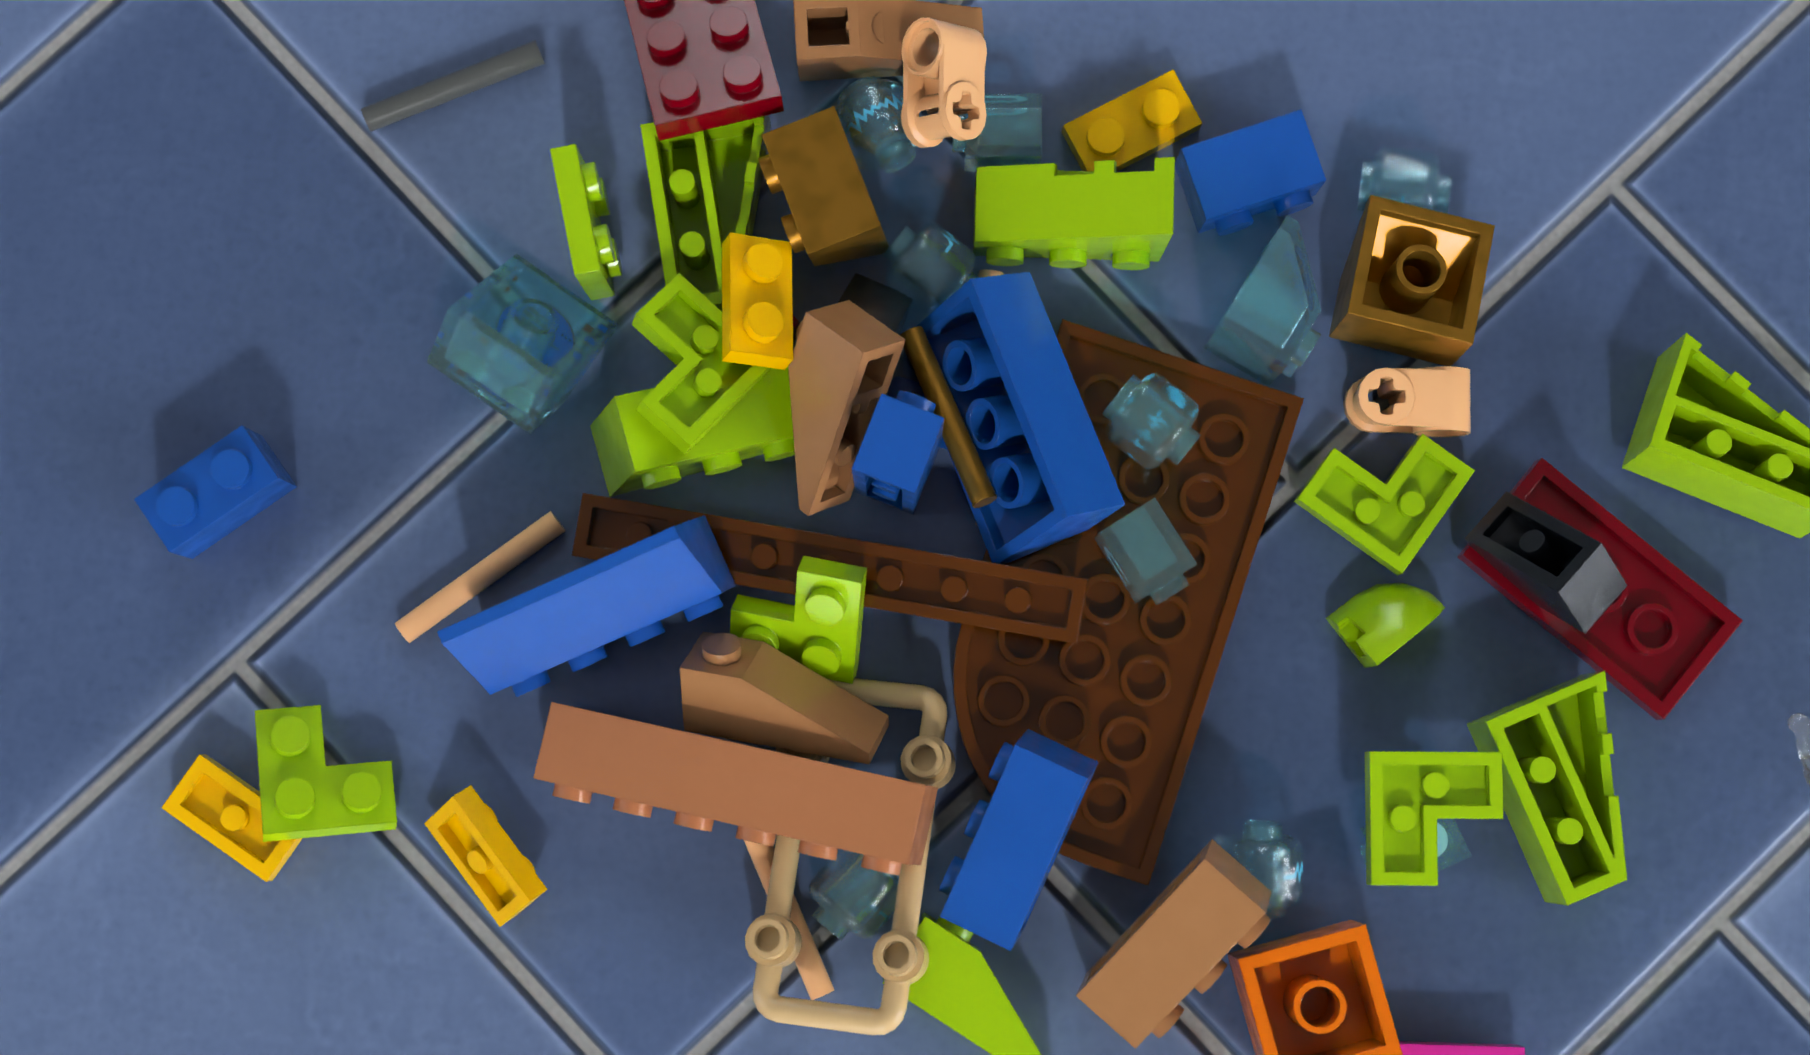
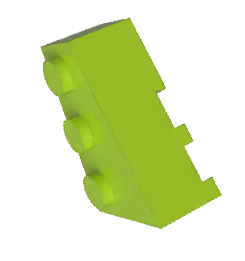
M770 116L758 117L661 141L658 140L654 122L640 124L665 285L680 273L722 311V243L730 232L753 235L763 176L758 158L765 156L767 152L762 134L770 131Z
M1175 157L1155 158L1154 171L1116 172L1117 162L1115 160L1094 161V171L1057 170L1055 163L977 167L974 187L973 256H986V263L995 266H1018L1024 263V257L1049 258V265L1058 268L1084 267L1087 265V259L1112 260V267L1120 270L1147 269L1150 267V261H1160L1173 235Z
M1685 333L1657 358L1621 468L1799 539L1809 534L1810 429L1785 409L1778 413L1748 389L1751 385L1748 380L1736 371L1731 375L1699 351L1702 344L1688 333Z
M788 367L785 370L771 368L686 455L636 411L640 401L653 388L614 396L590 425L609 497L642 488L648 490L667 486L680 481L681 477L702 471L705 472V475L724 473L742 466L741 460L759 455H764L765 461H775L795 455Z
M1605 671L1579 675L1467 723L1478 752H1502L1503 808L1544 901L1548 903L1568 906L1627 880L1619 796H1614L1610 754H1614L1612 733L1607 731L1603 693L1607 692Z

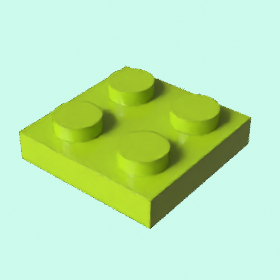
M576 144L550 149L574 275L591 301L615 296L612 277L621 276L622 267L615 238H611L607 224L601 225L600 217L610 215V206L604 180L602 177L599 178L595 161L585 163Z

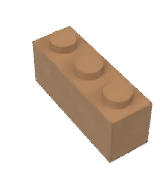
M1211 839L1090 968L1080 985L1076 997L1135 1049L1151 1032L1157 1038H1161L1171 1029L1183 1013L1184 1008L1179 1003L1191 990L1195 988L1201 994L1206 992L1227 966L1222 958L1237 943L1246 949L1265 930L1271 920L1265 913L1272 891Z

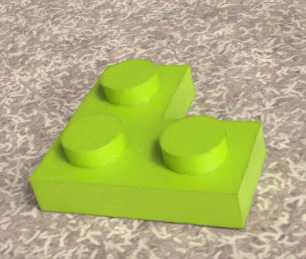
M680 273L635 314L632 321V326L677 365L640 401L636 411L684 455L771 370V368L722 361V311Z
M1424 434L1416 438L1385 483L1336 448H1333L1326 455L1294 502L1398 576L1403 574L1475 470Z
M803 555L797 570L795 605L737 594L731 608L730 634L739 638L763 641L826 679L853 684L859 666L867 568Z
M321 705L255 710L263 842L396 830L397 814L392 760L326 766Z
M1364 752L1366 884L1438 886L1437 819H1503L1502 752Z

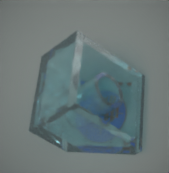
M1289 215L1285 217L1265 246L1204 346V349L1266 386H1269L1281 373L1290 378L1297 367L1303 365L1321 336L1319 332L1311 328L1322 310L1299 221Z
M515 254L448 308L427 363L531 434L563 405L612 337L618 323L527 260Z

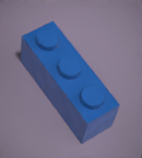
M902 390L898 392L896 399L881 393L852 466L855 493L914 515L942 442L945 418L934 414L935 403L919 395Z
M1030 729L1026 730L1015 745L1004 742L989 773V778L998 782L990 803L982 799L978 801L964 830V835L973 839L965 860L955 856L940 885L939 891L949 895L940 917L1011 951L1026 927L1099 762Z

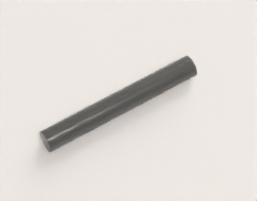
M535 40L363 107L361 112L370 132L541 66L545 62Z

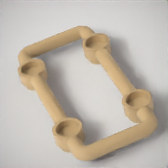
M857 678L854 679L853 684L828 679L870 705L922 711L919 736L910 740L904 747L900 757L901 768L910 782L933 786L938 789L945 786L951 780L955 772L956 761L952 750L944 742L947 705L942 695L934 688L924 685ZM776 748V752L828 763L830 758ZM934 809L922 864H902L898 880L892 930L879 938L872 952L874 967L877 973L884 978L881 1006L878 1009L779 995L782 968L790 965L798 957L802 946V938L797 926L790 921L800 853H798L800 840L777 835L765 914L756 918L750 924L745 935L747 952L757 963L753 984V1001L758 1012L766 1019L783 1024L873 1036L885 1035L895 1030L903 1021L907 1010L910 984L915 983L925 974L929 964L927 947L917 937Z

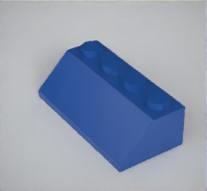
M1030 272L972 278L917 325L923 327L997 495V499L992 503L980 508H973L955 467L992 563L1007 564L1087 531L1125 505Z
M703 515L670 527L439 630L437 633L447 650L490 695L511 686L515 697H518L551 682L547 670L568 661L572 672H575L608 657L603 645L625 636L629 646L632 647L666 632L661 620L683 610L687 622L723 607L719 594L735 587L736 584L706 516Z

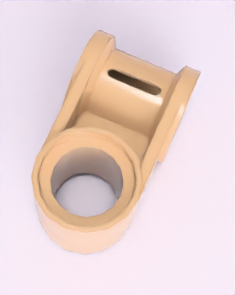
M921 17L914 21L907 29L901 49L903 61L901 122L905 135L913 145L920 148L937 146L947 137H952L959 141L974 139L984 129L987 116L985 106L986 42L982 34L975 29ZM927 110L929 115L919 117L921 111ZM968 114V118L961 120V117L958 115Z
M1452 366L1418 369L1388 367L1375 369L1353 383L1345 393L1343 402L1345 415L1353 426L1369 433H1412L1416 436L1424 434L1427 437L1469 435L1471 433L1470 369ZM1376 389L1379 398L1389 400L1390 406L1381 412L1379 403L1369 402L1368 394Z

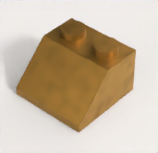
M835 106L762 134L769 154L759 157L758 161L771 193L775 194L783 190L791 213L781 217V221L794 253L806 249L814 266L880 255L890 251L889 244Z
M1370 195L1340 279L1329 337L1444 366H1452L1474 342L1495 225Z

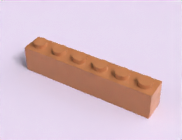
M551 702L533 779L555 783L552 796L590 804L593 792L615 797L613 810L651 818L652 809L655 806L676 811L674 824L712 832L714 820L737 825L735 835L737 839L774 846L776 835L800 840L798 853L834 861L837 859L839 849L863 854L861 867L893 875H900L902 864H922L938 788L555 702Z

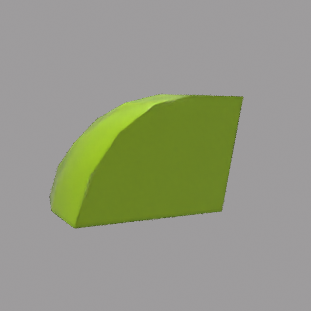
M1405 583L1376 584L1353 596L1325 619L1364 668L1378 666L1439 616L1445 607L1433 594Z

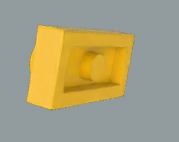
M1171 70L1064 124L1061 132L1082 171H1094V161L1115 160L1117 162L1116 172L1197 132L1203 123L1175 71Z
M730 232L722 243V361L785 370L793 360L791 244L788 241Z
M199 754L161 807L265 882L274 880L303 839L263 842L260 792L207 754Z
M471 785L452 796L424 823L499 927L517 916L548 890L536 874L532 863L521 854L499 824L494 811L482 801Z

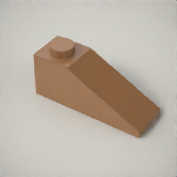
M850 300L806 312L796 331L795 338L797 342L793 351V360L788 367L799 510L807 516L850 500L854 489L852 466L881 393L887 395L905 343L903 337Z
M703 631L680 666L684 731L870 764L889 727V715L763 641L739 638L730 633Z

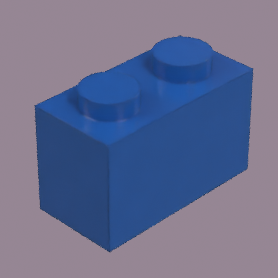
M1301 109L1183 147L1175 161V168L1198 233L1216 228L1219 236L1231 234L1249 227L1254 223L1253 215L1275 209L1277 216H1285L1311 206L1314 203L1312 196L1318 193L1326 181Z
M241 425L140 494L134 501L169 552L193 559L294 490L297 486L263 436Z

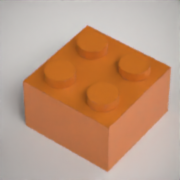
M1347 920L1227 953L1255 1055H1403L1366 924Z

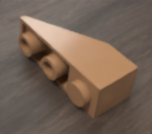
M793 0L799 81L903 76L901 54L903 38L910 25L921 17L972 28L980 32L984 38L982 8L917 0Z

